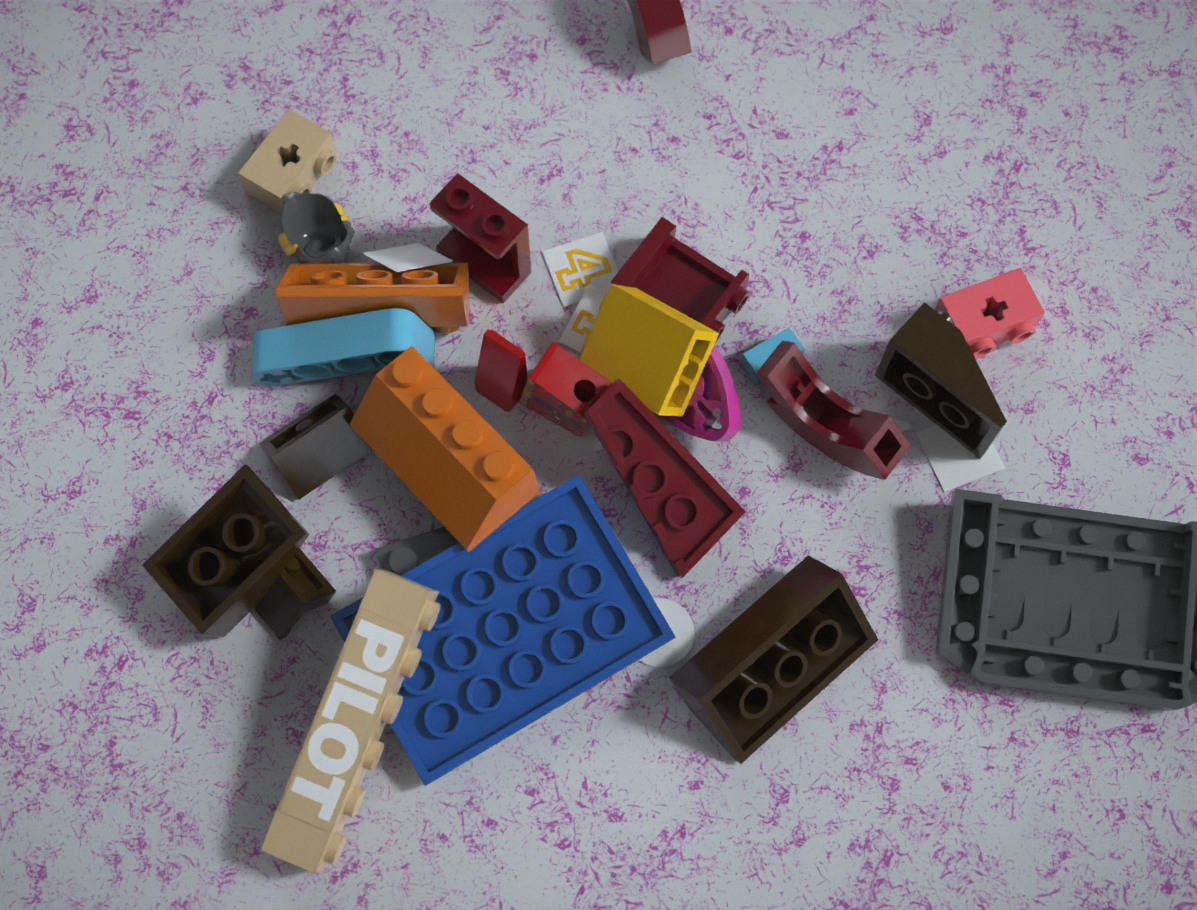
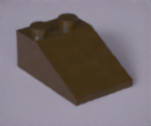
M924 302L889 340L875 376L976 457L981 459L1007 420L962 331L955 326L953 320L945 312L937 309L934 310Z
M244 465L154 552L142 566L201 635L225 637L259 604L307 539L309 533L248 465Z

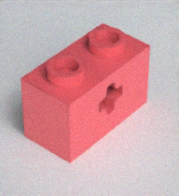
M1021 267L940 297L935 310H941L950 316L955 326L962 331L975 359L989 354L996 348L995 345L1010 340L1011 344H1017L1030 338L1035 334V328L1045 314Z

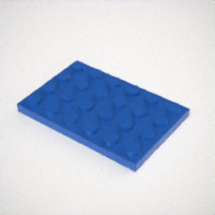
M580 475L524 505L469 553L457 543L401 575L406 579L438 591L435 602L440 604V611L432 629L429 632L423 630L417 645V649L422 650L419 664L411 678L404 677L398 695L403 696V702L396 719L390 725L423 784L427 786L676 638ZM363 597L330 615L344 643Z

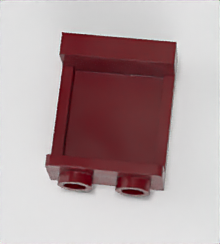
M457 173L430 202L431 211L453 227L436 245V251L454 261L448 263H468L469 278L504 304L531 274L528 224Z
M661 217L611 280V284L637 288L719 333L717 342L725 329V324L722 322L730 312L737 314L749 298L750 292L746 290L749 273L741 269L735 277L676 239V225Z

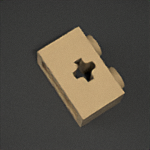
M288 109L238 172L245 193L279 214L288 193L292 191L301 194L311 193L312 187L321 175H327L336 162L337 152L332 134Z

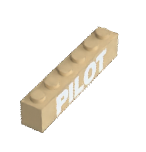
M375 568L263 841L261 851L314 874L328 867L329 863L335 865L346 843V836L341 835L347 817H355L365 796V790L360 788L367 769L373 771L382 755L384 743L380 742L379 739L386 723L392 724L401 708L403 696L398 695L405 676L412 677L419 664L422 650L417 649V645L423 630L429 632L438 617L440 604L435 602L438 591L387 570Z

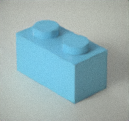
M790 327L742 354L740 365L754 386L762 383L756 376V372L782 340L794 342L802 354L804 353V347Z

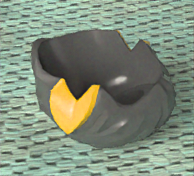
M293 191L288 193L282 204L277 221L279 244L287 256L292 255L300 264L342 263L350 250L349 245L352 243L355 230L351 227L350 218L344 212L341 205L330 197L318 193L301 194Z

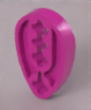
M714 344L695 387V394L691 396L683 417L661 416L670 424L689 435L709 441H727L737 434L741 425L739 400L732 375L723 356ZM712 412H721L723 414L719 419V423L722 426L721 429L712 428L716 421Z

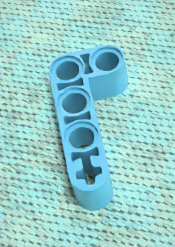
M400 308L383 309L264 329L253 334L251 379L265 386H282L382 370L410 346H413L435 369V334L415 313Z

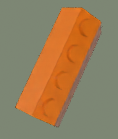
M380 263L290 264L275 287L276 298L286 326L383 309L400 308L415 313L426 325L433 327L434 331L450 333L458 331L460 327H467L470 315L468 263H443L395 272Z
M410 346L375 375L350 422V426L355 433L468 553L540 492L533 468L413 346Z

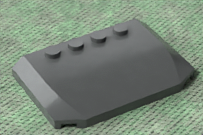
M962 489L953 490L935 654L980 684L1169 711L1179 710L1197 703V522L1190 521L1182 524L1002 499V495Z

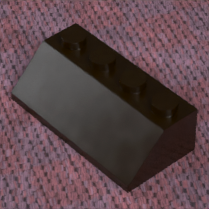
M808 555L673 673L669 679L690 711L739 764H742L879 639L842 573Z

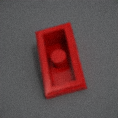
M487 329L483 335L475 376V389L499 408L509 412L521 399L528 380L525 352L492 329Z

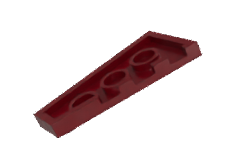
M618 378L583 413L677 577L683 578L746 511L624 382Z

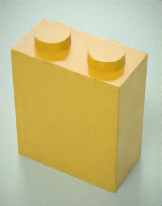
M611 284L608 293L600 303V312L593 329L583 343L580 361L611 383L615 379L620 378L642 403L655 414L683 417L719 333L637 288Z

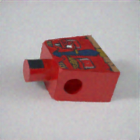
M552 342L529 376L519 403L572 434L582 437L590 425L583 411L611 382L560 345Z

